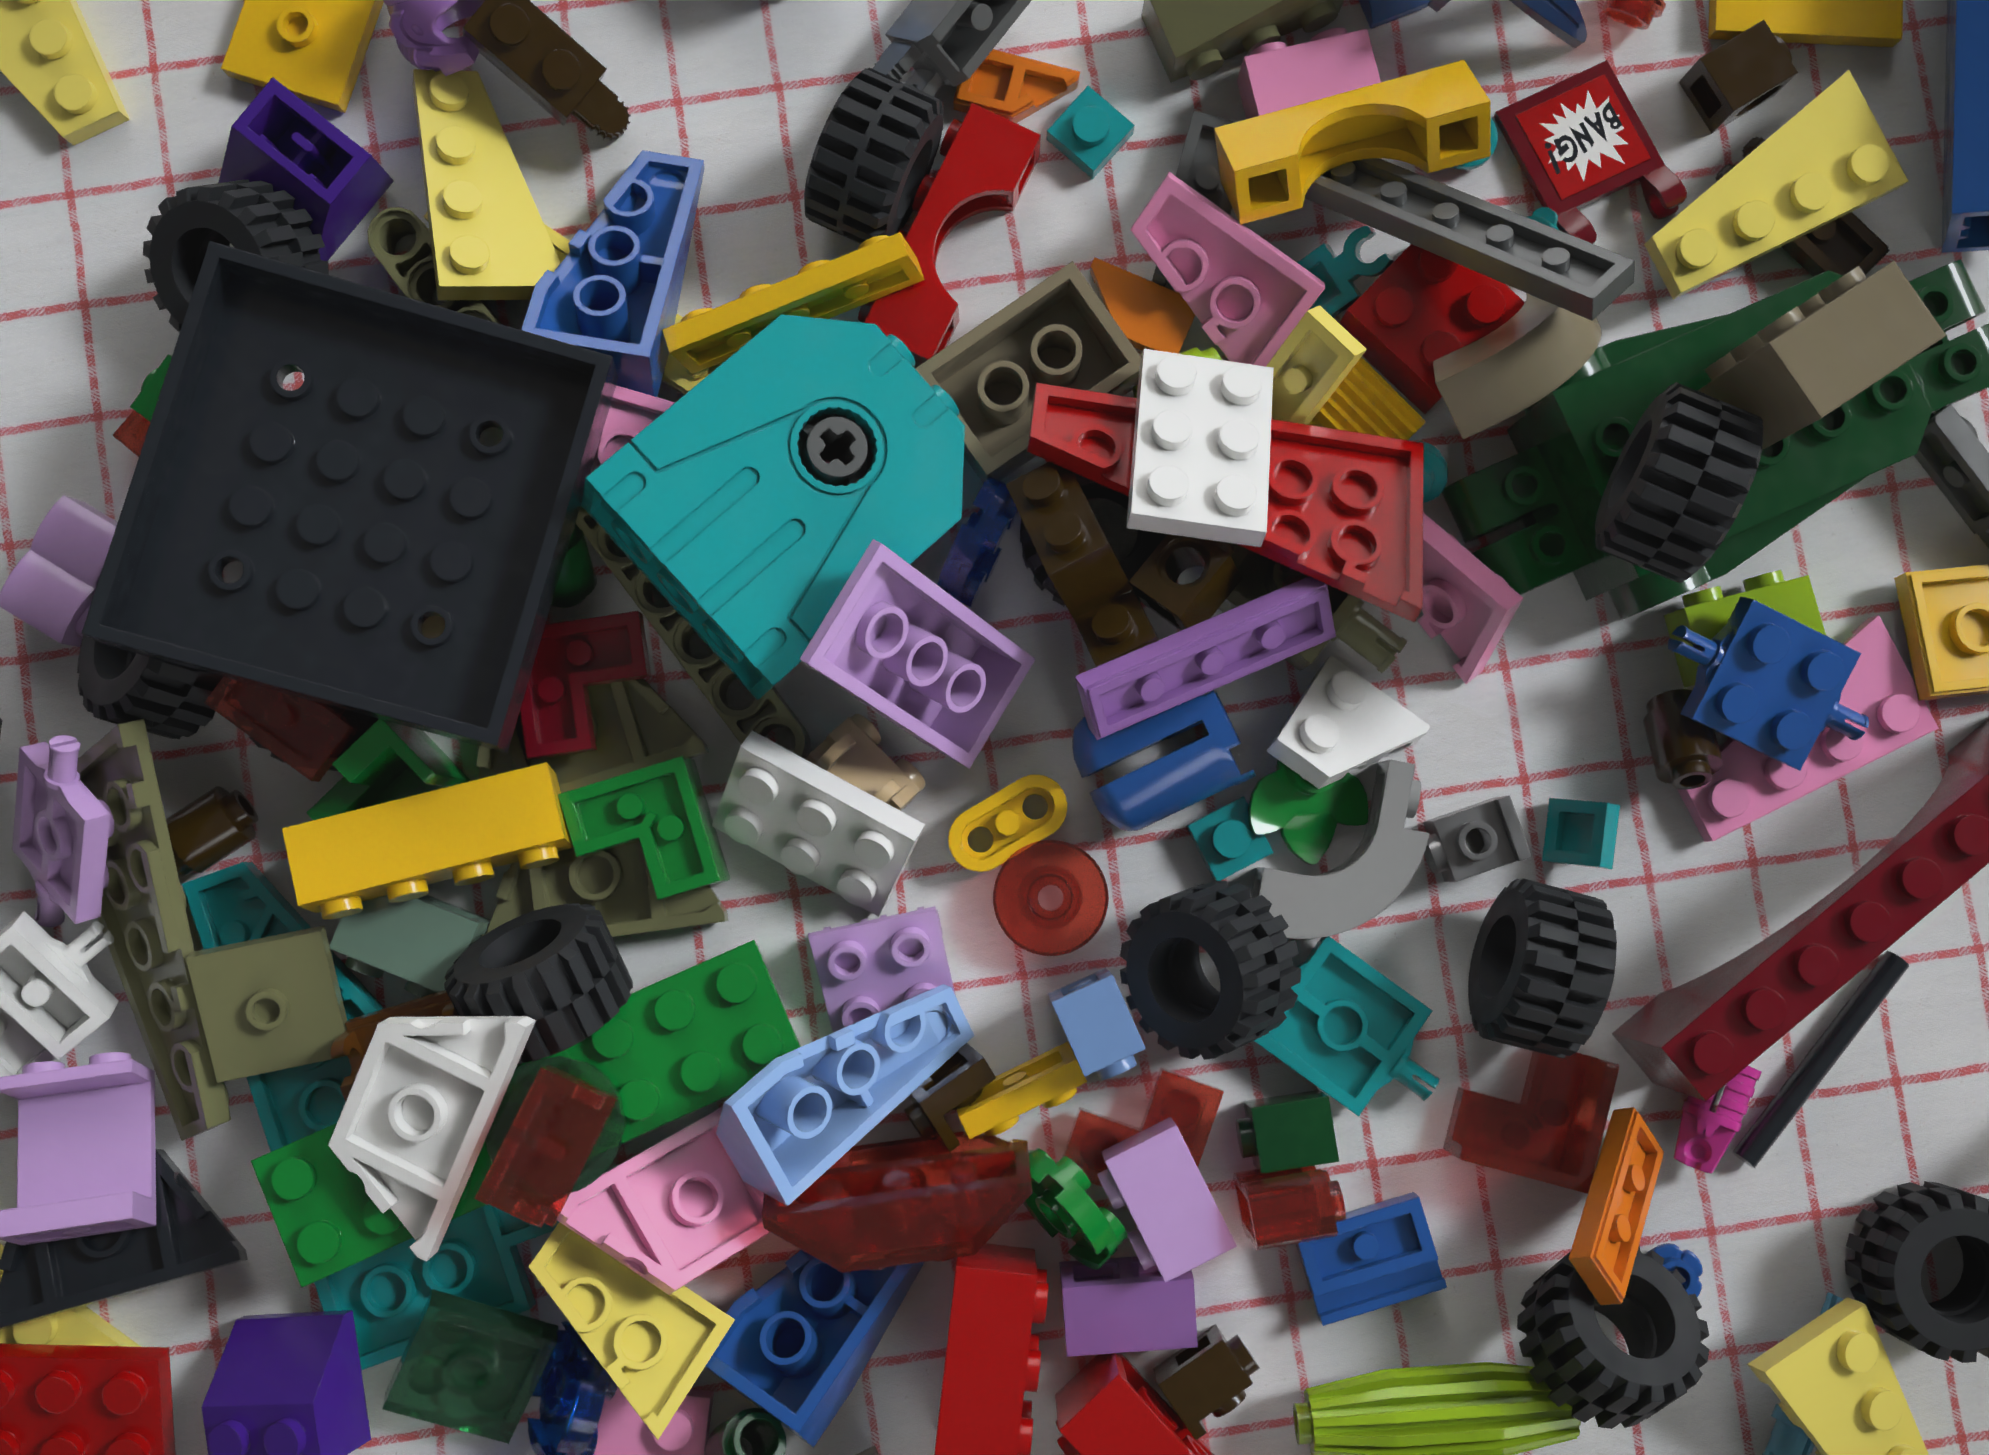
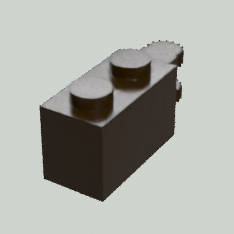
M485 0L464 25L463 36L475 44L479 49V53L563 126L573 115L590 131L595 130L597 132L596 136H602L603 140L609 138L610 141L612 138L618 139L619 135H623L624 131L627 130V125L630 124L628 119L631 116L627 111L629 107L624 106V101L619 102L618 96L601 82L607 68L530 0Z

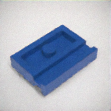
M1415 1192L1291 1229L1316 1306L1317 1316L1323 1326L1447 1288L1437 1261L1439 1259L1420 1197Z

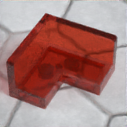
M1533 1051L1520 1103L1458 1086L1443 1149L1467 1162L1588 1194L1614 1093L1619 1064L1579 1052L1572 1056L1566 1055L1564 1058H1558Z

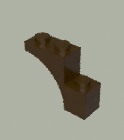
M1047 462L1007 483V489L1046 573L1073 617L1095 666H1100L1160 640L1129 583L1074 472L1052 462Z

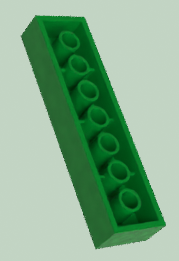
M756 941L747 942L631 993L627 1003L619 1009L620 1011L598 1031L583 1041L554 1055L517 1064L451 1220L734 1094L775 1058L800 1048L799 1040ZM337 1123L251 1160L301 1288L414 1238L390 1208L382 1214L366 1194L361 1178L357 1174L348 1171L328 1146Z

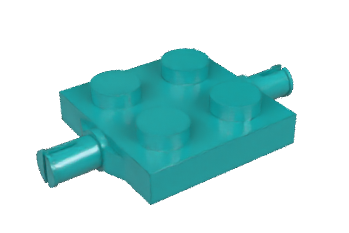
M1330 936L1321 937L1305 961L1296 966L1301 968V982L1291 987L1298 997L1294 1007L1284 1012L1287 1018L1279 1027L1254 1041L1357 1116H1360L1376 1091L1393 1079L1425 1101L1433 1092L1414 1080L1412 1076L1415 1075L1434 1089H1436L1440 1079L1414 1062L1409 1056L1414 1037L1433 1010Z

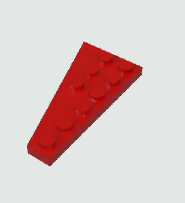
M1036 383L1027 452L1129 497L1137 398ZM1271 419L1267 533L1261 547L1237 545L1415 623L1423 609L1424 443Z

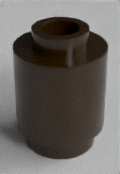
M1688 689L1670 690L1656 695L1648 701L1646 705L1648 714L1643 719L1657 778L1682 790L1706 785L1712 780V775L1719 771L1723 765L1715 731L1680 714L1692 690Z
M216 786L166 819L178 875L186 876L192 871L203 873L255 839L256 832L253 824L258 821V815L253 805L240 791L234 790L229 793L224 788Z

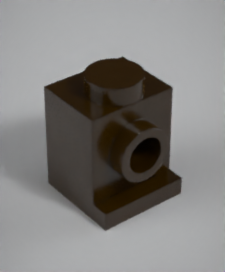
M1216 1324L1197 1337L1198 1347L1181 1348L1153 1368L1159 1388L1195 1440H1198L1207 1433L1202 1421L1211 1413L1216 1418L1224 1416L1245 1399L1246 1393L1244 1390L1253 1384L1250 1375L1260 1369L1241 1338L1235 1335L1227 1341Z

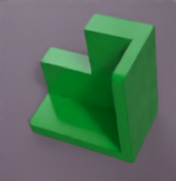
M378 719L332 764L344 777L306 813L312 820H317L469 782L470 779L424 731Z
M680 756L558 794L576 857H583L639 839L657 900L730 880L715 827L712 826L713 819L694 759Z

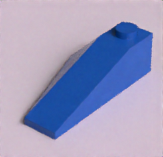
M642 150L603 199L604 209L586 232L579 229L568 243L570 250L568 255L554 272L547 270L535 284L521 330L613 356L618 376L617 386L657 397L669 355L662 330L675 325L705 169L704 160Z
M902 1174L897 1175L840 1219L836 1229L806 1252L802 1249L785 1262L787 1266L757 1290L752 1287L734 1301L726 1314L734 1318L735 1321L705 1367L758 1408L775 1417L784 1427L814 1448L855 1387L954 1211L953 1208Z

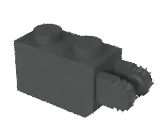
M912 0L885 34L892 43L880 56L879 61L875 63L872 69L899 81L913 67L915 71L904 84L934 97L943 84L955 87L968 80L1032 0Z

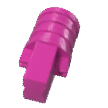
M1747 1066L1730 1080L1725 1086L1716 1113L1711 1110L1719 1090L1707 1101L1688 1095L1681 1108L1683 1113L1674 1159L1699 1171L1712 1174L1736 1132H1739L1741 1129L1742 1118L1747 1113L1750 1097H1753L1756 1081H1759L1762 1072Z

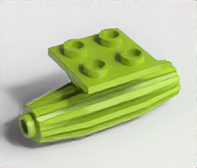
M1493 1362L1382 1369L1306 1388L1304 1391V1402L1293 1403V1420L1298 1445L1309 1444L1311 1455H1514L1577 1439L1580 1434L1579 1426L1581 1421L1571 1416L1572 1407L1566 1402L1558 1407L1547 1397L1552 1390L1544 1381L1539 1384L1535 1382L1529 1372L1533 1366Z

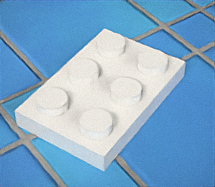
M1150 349L1143 350L1139 365L1126 528L1261 547L1267 533L1273 367Z
M751 731L739 748L712 826L729 835L734 841L748 845L783 864L791 872L807 877L840 895L848 903L860 906L879 917L902 874L925 824L760 734Z

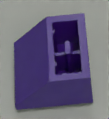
M272 77L231 126L218 183L248 179L249 182L263 181L273 185L274 192L286 191L295 198L293 208L295 210L305 209L313 219L309 228L313 235L321 234L325 247L319 248L320 258L322 261H328L394 180L371 154Z

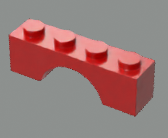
M974 103L971 104L963 122L954 119L948 127L940 147V155L945 156V159L936 177L927 174L918 188L912 209L917 211L918 214L909 232L898 231V233L901 232L916 255L925 280L864 304L860 307L858 313V321L876 324L886 336L892 334L899 338L912 353L915 359L914 368H917L946 348L959 323L958 303L946 291L936 271L938 253L945 238L958 224L976 214L988 211H1013L1040 157V134Z

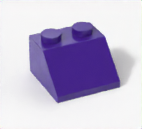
M353 1310L246 1315L237 1319L201 1407L208 1455H348L370 1441L371 1434Z

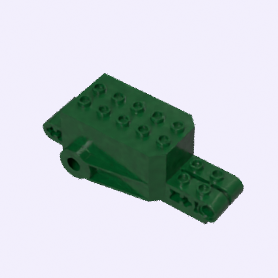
M1961 259L1909 281L1944 333L1986 312ZM1828 270L1730 314L1619 339L1598 347L1588 361L1572 377L1550 394L1524 409L1525 415L1507 429L1518 454L1454 482L1444 488L1442 495L1465 543L1522 519L1526 527L1525 529L1472 553L1495 574L1501 576L1517 593L1523 595L1573 572L1586 601L1608 591L1621 620L1727 574L1867 476L1916 455L1931 413L1989 388V324L1950 341L1946 335L1823 418L1763 449L1752 485L1724 540L1706 564L1682 583L1667 579L1596 548L1595 521L1599 505L1611 473L1627 440L1649 405L1670 385L1677 382L1698 391L1711 382L1704 369L1730 353L1734 348L1793 308L1800 306L1818 294V292L1843 275Z

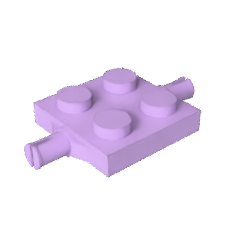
M68 735L52 737L49 740V745L45 741L19 748L12 850L28 868L35 881V891L38 894L35 921L39 920L38 924L44 927L61 925L65 919L64 912L75 924L100 917L103 889L109 883L106 857L108 838L112 837L114 833L113 815L106 802L101 799L98 800L80 780L77 764L81 743L77 742L75 737Z

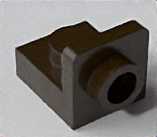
M966 1043L908 1096L913 1104L904 1109V1112L925 1142L935 1136L951 1152L960 1143L943 1116L951 1110H957L973 1103L981 1095L983 1087L996 1079V1076L985 1058Z

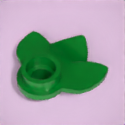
M1277 760L1276 770L1262 777L1256 783L1251 793L1248 806L1250 829L1255 835L1269 834L1280 829L1281 837L1288 849L1304 863L1314 865L1319 862L1329 848L1337 823L1347 826L1367 824V794L1359 779L1350 773H1347L1342 779L1318 789Z

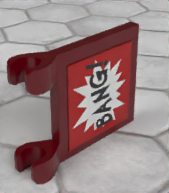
M1607 60L1502 108L1494 114V119L1541 206L1550 208L1557 213V227L1562 232L1594 244L1597 238L1595 229L1578 209L1640 181L1646 205L1653 218L1657 220L1675 214L1679 209L1678 205L1682 204L1687 198L1685 186L1678 176L1664 164Z

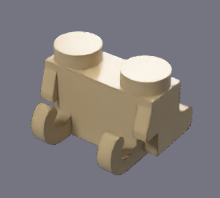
M854 714L851 718L848 717L828 734L826 739L806 759L900 811L925 787V780L915 766L904 759H899L894 763L877 746L881 742L878 730L866 717L860 714Z

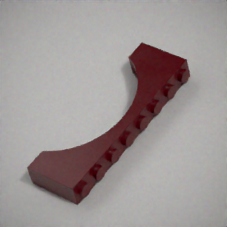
M1989 718L1947 752L1949 759L1947 770L1935 792L1912 820L1857 872L1803 914L1739 956L1694 980L1659 993L1612 1033L1652 1083L1707 1101L1989 863Z

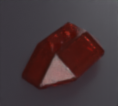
M962 1131L954 1132L960 1145L951 1152L935 1136L927 1142L921 1137L853 1146L789 1206L764 1193L762 1208L764 1229L842 1273L866 1269L880 1270L889 1266L927 1261L941 1262L957 1257L973 1256L1033 1193L1028 1142L1019 1139H1012L1007 1142L999 1137L987 1136L985 1134L969 1139L967 1133Z

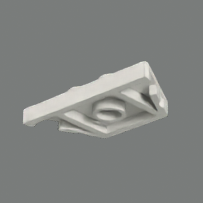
M528 1016L389 1017L378 1023L328 1146L348 1171L357 1174L361 1178L366 1194L382 1214L389 1208L394 1212L416 1240L410 1246V1249L418 1258L426 1262L439 1250L536 1020Z

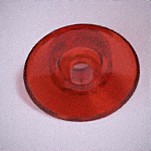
M1058 840L1034 842L1012 854L1000 869L993 890L995 915L1007 937L1022 949L1043 956L1064 955L1083 947L1101 928L1108 909V887L1099 865L1081 848ZM1047 885L1057 886L1062 893L1060 905L1051 910L1041 907L1038 902L1040 890Z

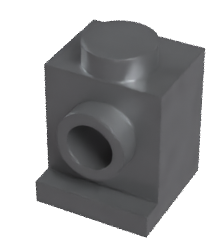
M1510 795L1494 797L1423 822L1426 832L1430 833L1424 852L1425 859L1434 874L1441 872L1444 882H1458L1532 857ZM1472 829L1480 831L1484 842L1483 849L1476 854L1471 852L1465 843L1466 835Z

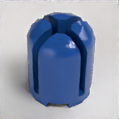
M1214 690L1099 740L1095 738L1088 728L1086 717H1083L1076 725L1072 739V749L1075 764L1082 778L1091 776L1201 723H1204L1209 733L1154 762L1091 791L1089 794L1098 811L1112 825L1124 831H1138L1233 785L1237 786L1256 777L1254 769L1243 774L1240 772L1230 749L1240 745L1241 741L1218 694Z

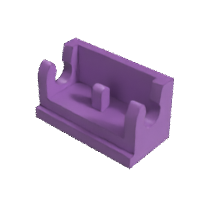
M1137 1256L1109 1258L1097 1270L1091 1269L1079 1261L1059 1262L1067 1357L1198 1347L1192 1270L1165 1283L1157 1265L1144 1270Z

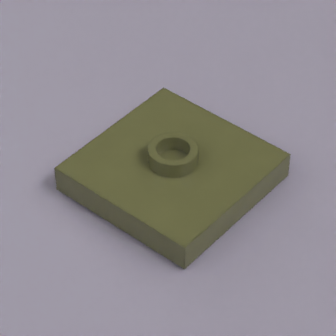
M325 925L193 951L186 957L217 1083L332 1059L330 1054L331 1046L347 1030L345 1025L347 1016Z

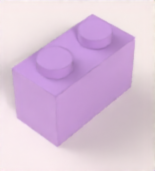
M1171 1117L1101 1151L1108 1169L1097 1175L1114 1210L1127 1205L1138 1227L1128 1233V1238L1144 1270L1157 1265L1166 1283L1237 1247L1176 1123Z

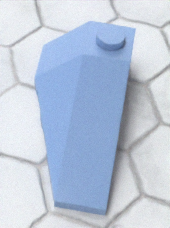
M942 984L779 1056L727 1099L723 1104L716 1134L742 1180L784 1205L789 1206L974 1037L952 988Z

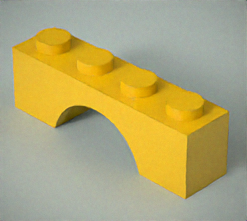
M1460 60L1216 127L1214 132L1220 181L1240 225L1303 208L1305 195L1316 179L1327 171L1352 161L1372 158L1394 159L1412 164L1426 173H1432L1491 156V101L1465 60Z

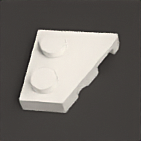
M1330 655L1319 668L1266 751L1320 789L1342 779L1352 769L1361 770L1378 762L1385 754L1404 745L1408 748L1416 744L1428 732L1430 725Z

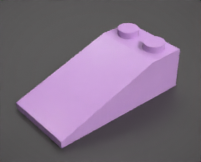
M873 539L803 652L800 660L922 743L970 769L1034 663L1035 658L885 545Z

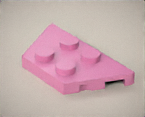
M723 1107L553 1202L548 1208L554 1219L668 1295L787 1222L786 1205L745 1183L719 1140L716 1131Z

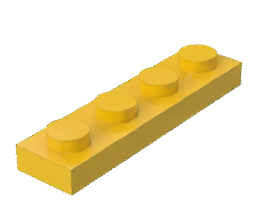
M901 232L892 236L880 235L865 240L858 246L857 250L831 261L817 260L808 263L798 271L797 275L775 284L752 286L743 291L738 299L714 309L701 308L691 311L681 319L680 323L667 327L662 331L669 353L689 372L694 374L726 361L781 314L830 319L925 279L916 255Z

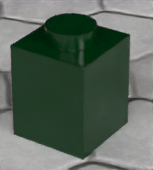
M1320 1090L1243 1101L1246 1118L1236 1119L1240 1153L1242 1158L1252 1157L1253 1165L1261 1174L1339 1162L1329 1096Z

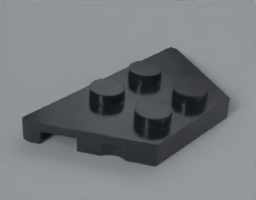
M156 1149V1226L29 1245L5 1243L0 1260V1270H4L0 1282V1330L248 1260L246 1249L167 1153L162 1149Z

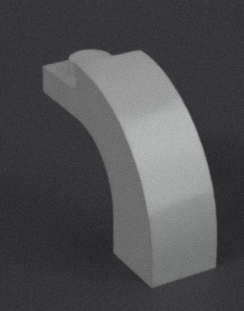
M1396 760L1378 762L1365 833L1354 853L1338 867L1317 875H1301L1265 867H1256L1251 899L1263 895L1272 903L1269 912L1273 917L1282 915L1289 926L1284 930L1286 938H1321L1356 928L1389 907L1412 880L1426 850L1430 834L1404 828L1406 817H1415L1420 801L1421 782L1413 780L1415 764Z

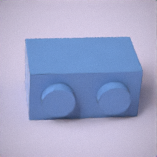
M1104 968L1048 993L1084 1077L1097 1072L1100 1080H1106L1137 1065L1133 1055L1146 1048L1116 980L1109 970Z

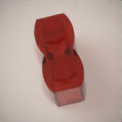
M1315 1165L1262 1174L1258 1169L1233 1174L1243 1230L1246 1237L1251 1239L1256 1251L1337 1237L1336 1222L1346 1221L1345 1204L1338 1180L1331 1181L1327 1170L1316 1169Z

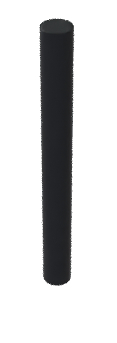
M1890 951L1884 953L1732 1153L1752 1168L1758 1165L1908 969L1909 964L1904 959Z

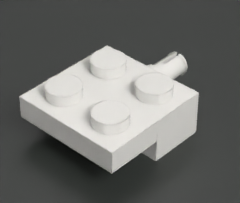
M25 911L0 930V1077L22 1074V1066L29 1063L53 1061L55 1058L60 1060L110 1018L119 1000L91 974L86 964L114 942L113 935L107 930L88 945L100 935L105 927L103 924L97 921L93 922L88 929L68 945L52 938Z

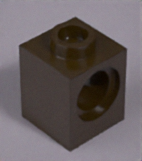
M1762 20L1699 58L1679 81V84L1712 134L1774 97L1798 71L1792 64V56L1787 44L1779 36L1774 35L1766 22Z
M1167 534L1129 583L1146 607L1182 631L1210 619L1239 584L1242 577L1231 557L1235 550L1229 543ZM1193 566L1204 567L1201 576L1194 582L1177 584L1178 577L1184 570Z

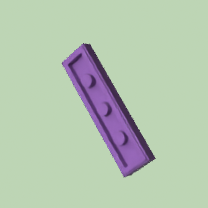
M1308 576L1076 675L1075 680L1088 728L1095 738L1099 740L1335 638L1336 634L1327 584Z

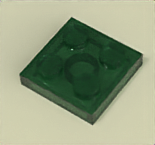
M432 1289L385 1392L382 1410L509 1444L557 1344L559 1326Z

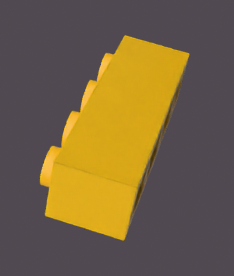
M545 762L282 828L298 906L314 913L321 912L322 919H337L363 911L362 901L387 895L390 903L404 902L429 894L428 885L453 878L455 886L471 885L493 878V868L519 862L520 869H532L557 862L559 860L558 851L573 848L558 797L561 791L557 774Z

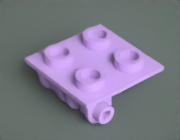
M924 906L918 907L915 911L892 916L885 914L873 920L866 918L862 919L859 923L835 928L829 926L824 927L821 931L808 933L833 1033L942 984L950 986L955 994L942 938L940 918L935 906L925 909Z

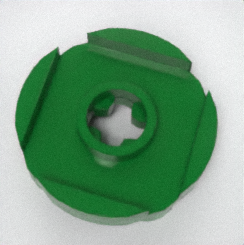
M1036 1148L1035 1150L1027 1151L1009 1168V1174L1018 1176L1011 1183L1030 1214L1052 1238L1060 1233L1064 1237L1072 1239L1076 1244L1068 1253L1083 1265L1091 1269H1099L1127 1238L1128 1233L1120 1220L1105 1207L1101 1206L1098 1208L1085 1192L1091 1186V1182L1084 1171L1069 1157L1063 1156L1055 1163L1046 1152Z

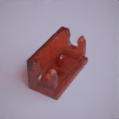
M551 1065L541 1067L474 1199L496 1207L537 1227L542 1228L544 1223L551 1227L555 1226L618 1097Z

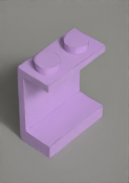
M108 1052L90 1056L89 1065L65 1068V1064L62 1062H35L22 1066V1074L0 1077V1092L18 1099L17 1208L0 1210V1240L18 1245H29L156 1226L154 1070L131 1059V1054Z

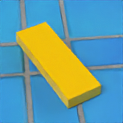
M1709 0L1708 39L1731 40L1764 20L1772 33L1783 39L1785 43L1894 47L1902 40L1903 0Z

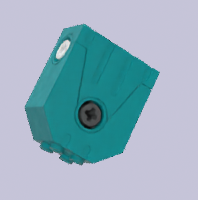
M781 314L631 439L630 443L625 444L585 478L581 506L604 529L616 545L642 571L654 587L682 618L689 623L701 639L757 700L801 662L800 657L873 539L882 543L907 563L911 564L962 518L965 425L957 417L959 409L951 396L943 388L935 384L930 386L914 368L915 359L908 347L892 334L886 336L876 324Z

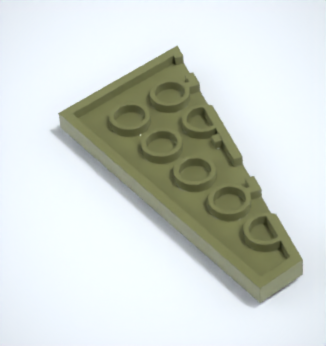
M140 719L118 724L78 758L77 771L82 783L98 800L101 799L106 802L113 815L114 833L112 837L108 838L106 857L109 883L103 889L101 916L98 917V921L105 926L102 932L105 933L109 930L114 937V942L108 945L180 1139L183 1141L230 1121L229 1095L225 1083H217L186 962V957L194 951L186 914V897L179 882L145 721Z

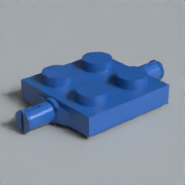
M1740 596L1726 626L1712 640L1688 629L1684 625L1678 626L1672 632V635L1691 643L1693 647L1675 639L1669 638L1668 649L1699 663L1695 686L1680 714L1789 767L1801 770L1816 739L1826 726L1847 736L1851 740L1860 739L1865 732L1846 723L1845 720L1865 728L1869 726V718L1866 715L1860 714L1839 703L1841 692L1861 653L1754 599Z

